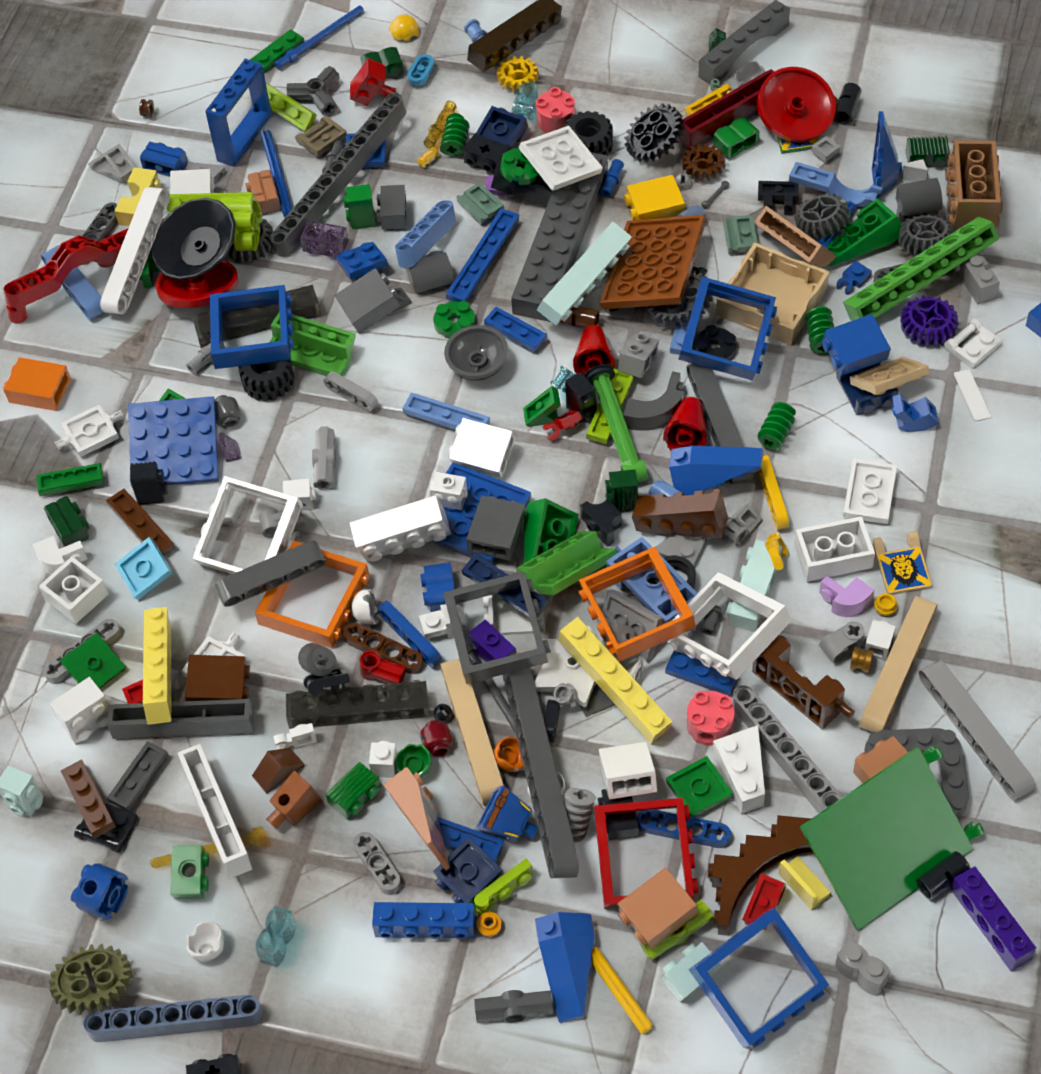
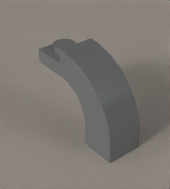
M672 371L667 390L658 399L640 401L628 398L623 413L628 429L639 431L653 430L669 423L684 399V382H680L681 373Z

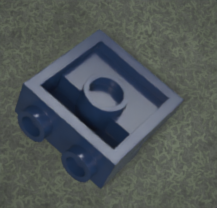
M491 106L476 134L505 145L514 146L516 141H521L528 129L527 119L521 114L508 112L502 107Z
M469 837L447 857L450 867L448 870L445 871L440 864L433 871L438 878L435 883L444 892L449 889L454 894L452 900L455 903H474L475 896L504 873Z

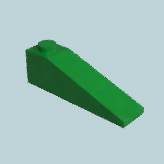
M878 198L857 213L858 218L852 224L848 223L846 228H844L845 232L840 237H835L827 246V249L836 255V258L828 265H836L886 247L897 241L900 228L902 227L898 216Z

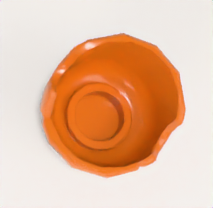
M506 737L500 740L494 749L497 765L503 771L510 773L523 770L524 766L517 738Z

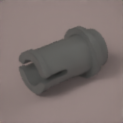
M715 605L705 616L700 629L702 633L706 635L715 634L718 619L722 617L719 606Z

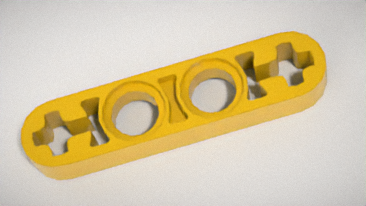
M764 455L762 468L757 471L774 525L777 530L789 528L787 511L769 456Z

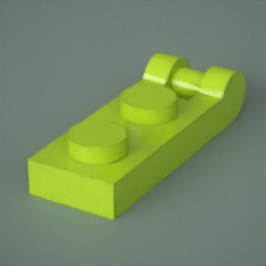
M527 858L475 896V909L479 916L485 912H490V907L500 900H506L514 889L518 886L526 885L532 879L533 867Z

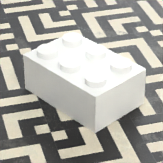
M862 516L797 529L795 531L794 546L807 582L822 579L826 576L832 577L873 568L875 551Z

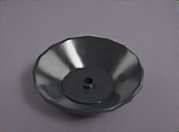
M210 198L190 200L176 207L162 220L153 242L151 253L155 267L166 277L177 280L198 278L213 270L226 257L234 242L236 223L232 211L221 201Z

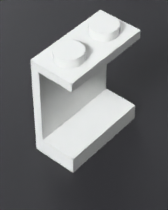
M494 594L483 597L484 608H488V614H484V620H487L501 635L533 633L530 618ZM543 610V612L539 615L537 620L542 619L545 629Z

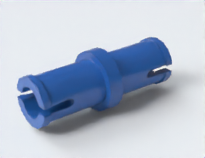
M619 159L612 161L609 171L604 176L605 181L600 189V194L605 198L612 196L615 185L620 181L619 176L624 163Z

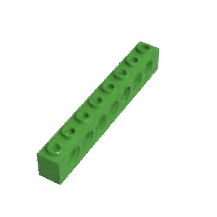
M977 217L845 300L843 304L850 320L853 321L873 314L874 318L999 240L993 222Z

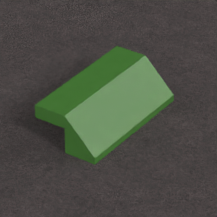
M280 311L271 324L273 337L270 342L281 341ZM293 315V320H289V323L292 322L294 335H290V338H293L294 348L291 349L292 365L327 376L331 371L343 376L349 366L356 334Z
M581 531L517 567L518 572H525L526 579L532 580L533 588L539 594L555 595L606 565L607 560L617 554V550L601 548L596 531Z

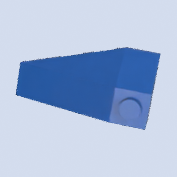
M687 446L672 449L669 469L673 487L683 492L684 495H694L695 491H704L713 486L719 488L723 486L722 482L731 478L739 479L761 469L764 450L752 447Z

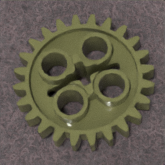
M90 944L88 950L80 947V953L76 954L71 951L70 958L62 957L63 964H55L56 971L50 973L52 979L49 980V990L55 1004H59L61 1010L67 1008L70 1014L75 1009H77L78 1015H81L84 1010H87L89 1015H91L95 1008L102 1012L103 1005L111 1008L112 1000L120 1001L119 994H127L126 987L131 986L130 979L133 978L132 968L126 954H121L120 949L114 951L112 945L104 949L103 944H100L97 949H94L93 944ZM85 965L90 966L97 989L95 994L92 993Z

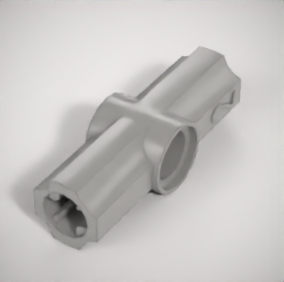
M322 426L316 430L315 449H312L313 485L319 490H328L330 487H333V467H336L334 429L328 426Z

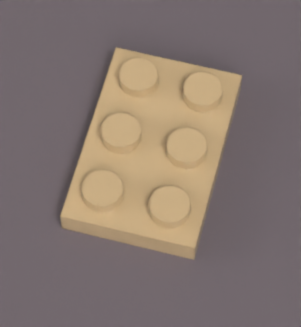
M902 356L850 376L851 385L861 390L871 392L873 395H881L886 390L902 387L904 383L920 380L922 376L929 374V367Z

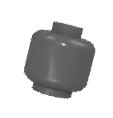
M227 395L218 396L215 399L216 424L223 428H231L237 425L242 415L237 400L234 397H227Z

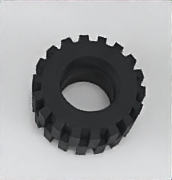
M586 111L585 113L578 112V115L573 114L571 119L566 120L564 127L570 126L591 153L609 156L613 147V126L609 118H605L604 114L599 115L596 111L593 113Z
M291 359L238 366L243 389L248 393V396H254L255 400H276L278 396L283 397L285 395L284 392H289L291 390L290 386L294 384L295 377ZM264 371H272L268 374H260Z

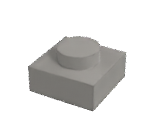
M825 136L812 145L811 151L826 162L840 152V146Z

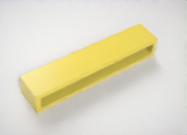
M167 607L144 610L143 707L147 725L171 722V624Z
M579 617L560 630L558 641L650 744L669 730L672 723L671 719Z

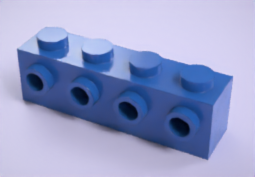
M374 902L372 927L375 937L475 938L474 903Z

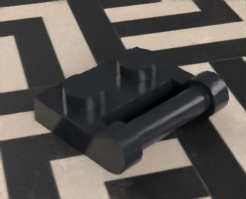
M343 667L333 669L331 673L325 676L311 674L303 680L304 686L313 695L319 694L323 688L331 687V690L343 688L345 683L350 682L349 675Z
M104 803L116 826L108 832L116 834L117 837L112 838L102 834L94 839L84 818L81 824L76 827L74 837L80 840L85 838L108 846L112 851L119 853L129 837L138 816L136 813Z

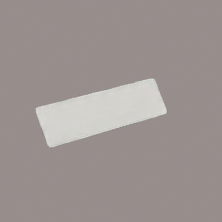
M968 369L955 372L954 376L974 420L991 418L971 371Z

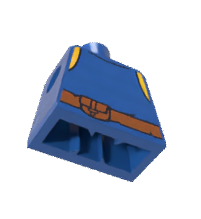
M502 785L494 790L475 829L502 840L514 842L519 839L521 834L532 840L538 831V826L528 821L532 809Z

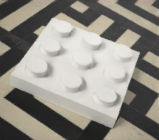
M570 126L521 142L519 146L520 151L552 191L600 174L603 169Z

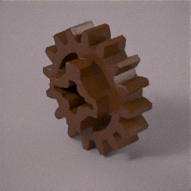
M698 143L696 148L690 146V151L685 150V156H682V169L686 170V174H692L693 180L699 177L700 181L703 178L710 181V177L718 178V173H723L725 154H721V149L715 150L716 145L708 147V143H705L704 146Z

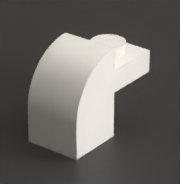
M54 536L32 544L42 568L50 575L70 557H74L80 563L88 560L81 541L61 549L58 548Z

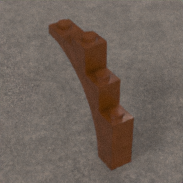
M777 815V823L771 825V837L746 835L745 844L740 843L739 857L714 854V863H709L707 878H712V887L716 888L715 902H720V910H715L713 924L718 926V935L728 936L731 917L739 899L748 886L761 873H764L783 860L786 861L797 856L814 854L800 829L801 825L812 818Z

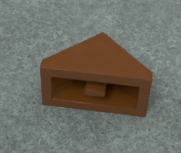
M291 748L269 750L252 774V777L267 794L285 781L294 771H299L305 765Z

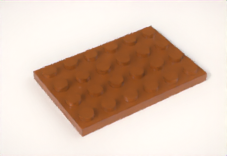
M705 215L627 221L624 231L632 236L628 242L630 247L623 256L621 254L617 256L619 260L610 270L600 300L601 308L615 309L682 304L706 224Z

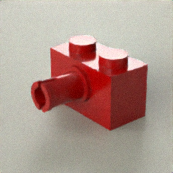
M369 58L366 60L350 82V100L367 106L377 94L387 97L389 94L396 93V88L384 84V64Z

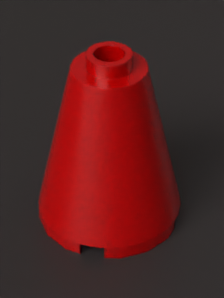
M589 325L583 330L573 358V368L576 374L579 372L585 374L591 368L603 364L612 365L615 368V357L603 329L598 325Z
M695 397L684 398L664 429L663 440L667 443L669 450L672 451V449L687 446L706 445L707 434L703 406L699 399Z

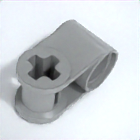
M849 622L835 632L826 635L820 641L819 646L833 663H839L853 653L855 646L860 648L863 646L864 627L858 622Z

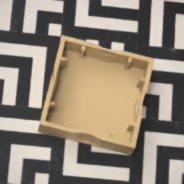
M754 242L742 260L739 270L730 278L727 284L776 297L774 306L777 307L775 318L770 319L769 324L773 325L770 337L792 346L807 322L806 314L818 305L828 289L830 272L804 261L789 258L781 252ZM717 298V316L759 332L764 314L757 312V308Z

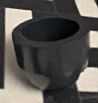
M441 703L434 709L435 720L445 724L452 720L453 714L449 705ZM441 710H444L447 715L445 716Z

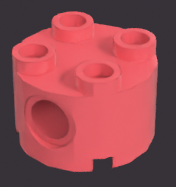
M552 87L549 91L541 94L536 100L537 124L545 133L563 128L566 120L571 119L573 114L576 115L575 99L558 87Z
M698 691L687 707L688 733L690 732L697 743L713 746L714 740L732 734L734 728V706L732 699L728 695L716 691Z

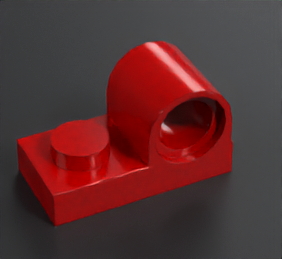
M761 873L742 920L751 923L767 910L776 908L783 897L786 883Z

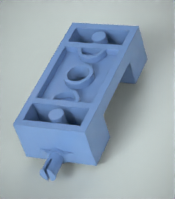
M643 537L623 550L616 546L613 549L617 550V554L607 560V567L648 550L652 546ZM661 556L688 604L698 593ZM653 568L616 584L621 590L628 587L649 610L664 618L663 624L672 621L678 615L660 581L657 584L648 583L647 580L650 578L658 579ZM697 628L691 630L689 635H692V632L695 633Z

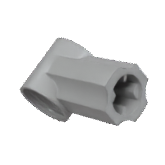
M270 508L260 512L259 520L264 537L274 538L283 511ZM302 509L295 528L305 526Z

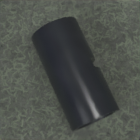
M846 83L842 88L834 120L839 124L847 125L852 122L862 93L860 86L855 83Z
M954 851L917 878L916 884L921 893L927 899L932 900L953 884L955 877L971 868L966 858L961 853Z

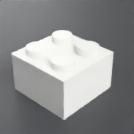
M70 557L39 585L45 601L74 624H77L108 595L103 580L74 557Z
M90 677L49 703L60 726L75 745L80 741L86 740L99 728L107 725L108 702L105 695Z

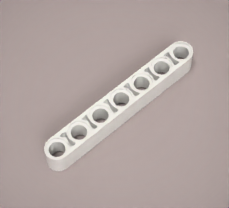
M146 187L144 189L101 298L100 306L103 312L125 314L128 310L169 203L170 195L166 188Z

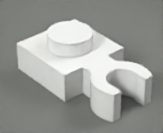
M312 723L307 725L300 724L293 729H289L290 733L288 734L282 733L273 736L277 749H285L290 746H294L295 749L317 742Z

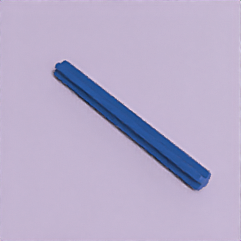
M261 131L262 142L285 218L293 209L271 131Z

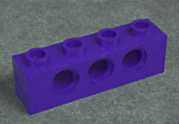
M976 866L955 877L951 888L952 893L1009 970L1012 972L1032 960L1036 946Z

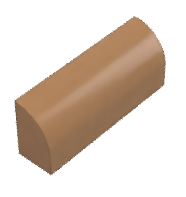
M765 206L754 222L814 266L819 268L827 266L836 258L834 253L767 206Z

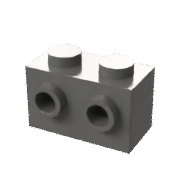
M405 185L381 186L380 194H377V205L380 206V209H377V221H381L382 230L406 228Z

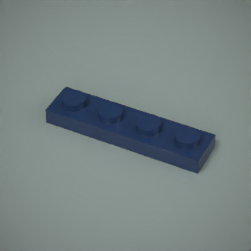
M474 554L461 570L464 576L475 583L508 576L507 573L477 554ZM521 587L494 594L529 617ZM534 591L530 594L532 600L537 599L540 612L536 613L538 618L549 602L548 599Z

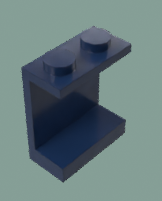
M881 362L842 376L837 370L836 377L856 415L867 414L873 410L883 407L888 408L894 405L892 397L898 395V388L886 390L881 395H873L871 392L851 385L850 376L879 366Z

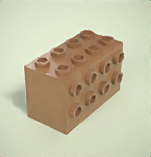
M954 140L952 155H948V167L950 168L945 171V181H949V184L946 186V196H950V199L947 201V211H951L948 220L954 226L955 231L977 217L992 221L994 227L999 228L1000 216L998 214H1002L1003 202L1001 201V186H999L1000 170H998L999 155H997L996 141Z

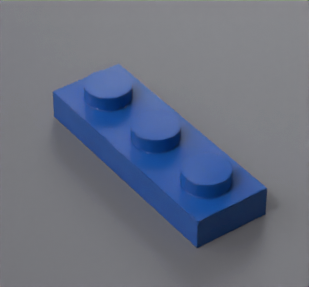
M497 306L484 319L485 326L496 329L503 336L534 353L547 340L546 333Z
M675 650L665 668V674L728 695L729 697H731L738 679L735 680L728 675L726 677L721 675L712 666L706 667L697 658L692 659L686 654Z
M438 817L445 848L455 850L469 837L497 863L505 845L504 840Z

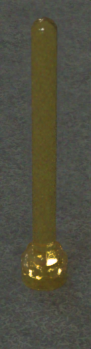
M263 826L252 828L253 831H249L247 835L240 836L243 845L251 844V846L256 845L257 847L267 845ZM214 843L203 846L209 854L218 852ZM172 854L153 858L150 861L151 867L157 868L171 864Z

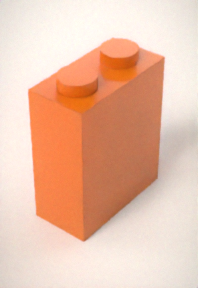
M19 357L11 369V375L8 381L5 382L3 391L9 403L56 411L71 377L66 365Z

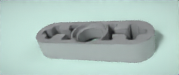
M331 371L323 379L325 386L329 390L365 411L371 412L378 404L377 398L371 392L336 372Z
M361 832L356 835L353 841L355 851L381 892L386 895L397 893L401 888L400 876L375 837L369 832ZM362 841L369 843L371 853L368 854L366 848L361 846ZM375 858H381L384 861L383 866L380 868H373L370 866V863ZM387 873L388 878L391 881L393 880L394 885L386 884L383 874Z

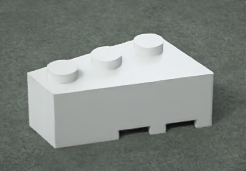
M758 725L714 740L713 756L726 784L733 792V799L741 815L764 807L765 789Z

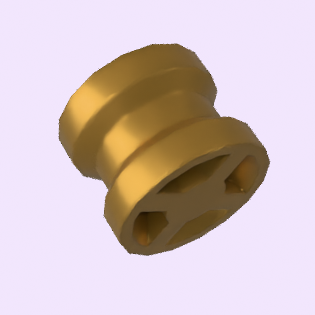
M855 646L850 669L855 670L858 668L862 669L864 673H869L874 651H863L860 647Z

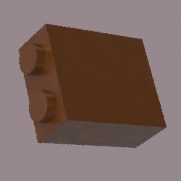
M189 655L185 700L248 699L249 686H245V681L250 679V665H246L245 656Z

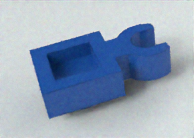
M855 260L843 272L842 278L837 281L836 289L846 286L845 294H850L853 285L859 288L871 277L872 270Z

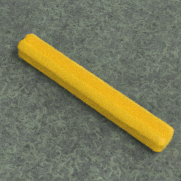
M592 948L591 961L595 970L640 1033L645 1034L652 1029V1022L599 948Z

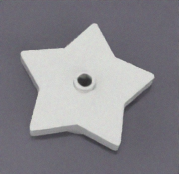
M542 638V640H548L551 653L546 654L548 663L543 664L534 682L536 692H554L559 684L570 683L575 688V701L582 707H586L596 685L595 681L561 645L558 639Z

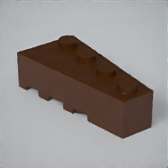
M713 489L712 493L707 494L702 490L695 491L694 495H684L683 492H678L671 497H667L665 494L638 496L632 520L636 531L722 538L728 514L721 489Z

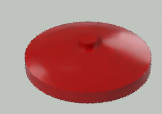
M792 66L778 69L766 78L758 93L757 108L762 122L773 134L790 142L801 143L820 137L829 128L835 116L836 102L830 86L821 76L809 69Z
M222 260L213 270L194 279L177 280L166 277L161 273L156 280L155 287L159 299L165 304L179 308H197L210 305V294L235 291L239 279L236 268L231 263Z

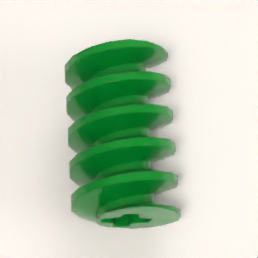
M451 113L446 118L440 151L445 155L459 156L463 154L470 124L462 115Z
M824 306L815 307L806 314L810 349L814 353L823 355L829 354L825 352L822 346L825 330L834 327L832 311Z
M776 402L771 406V410L768 412L757 435L759 442L765 448L772 451H779L782 448V444L785 442V438L795 422L796 410L784 402Z

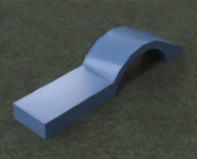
M795 162L789 175L790 182L827 192L829 195L835 193L837 196H842L846 202L851 201L855 203L856 207L867 206L876 200L877 194H881L883 188L872 184L867 189L854 190L843 185L837 179L835 173Z

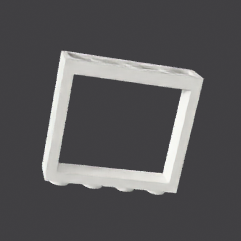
M224 476L221 487L217 488L216 500L210 506L207 523L201 529L202 536L199 544H196L194 547L196 551L193 559L199 565L229 574L243 570L209 559L234 491L285 506L266 559L285 552L303 506L298 498Z
M718 572L687 604L694 615L695 625L724 596L768 619L729 660L687 638L686 636L690 631L670 639L668 644L676 650L678 648L683 650L692 659L694 657L699 659L706 667H714L721 675L725 677L728 675L737 680L792 620L785 605Z

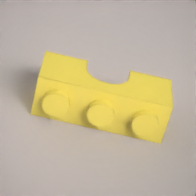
M133 168L128 180L129 189L133 197H121L114 211L118 225L130 226L141 195L146 187H161V180L158 179L157 171Z

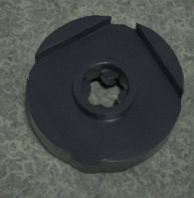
M708 325L705 330H702L696 336L694 350L731 361L736 354V336L726 329L716 327L715 325ZM712 344H718L720 346L711 348Z

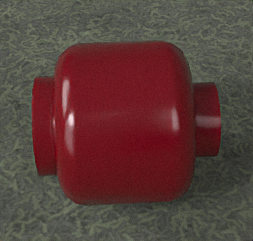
M433 720L426 723L425 727L420 731L422 745L428 749L433 757H442L449 753L453 746V738L447 724Z

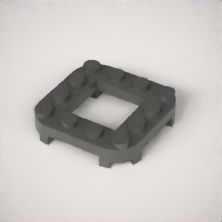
M941 728L882 730L869 735L864 748L866 753L873 750L874 746L882 739L887 740L892 736L897 739L907 752H910L915 747H919L923 754L931 746L934 749L939 747L944 755L937 760L942 792L957 818L964 812L969 792L962 747L952 730Z

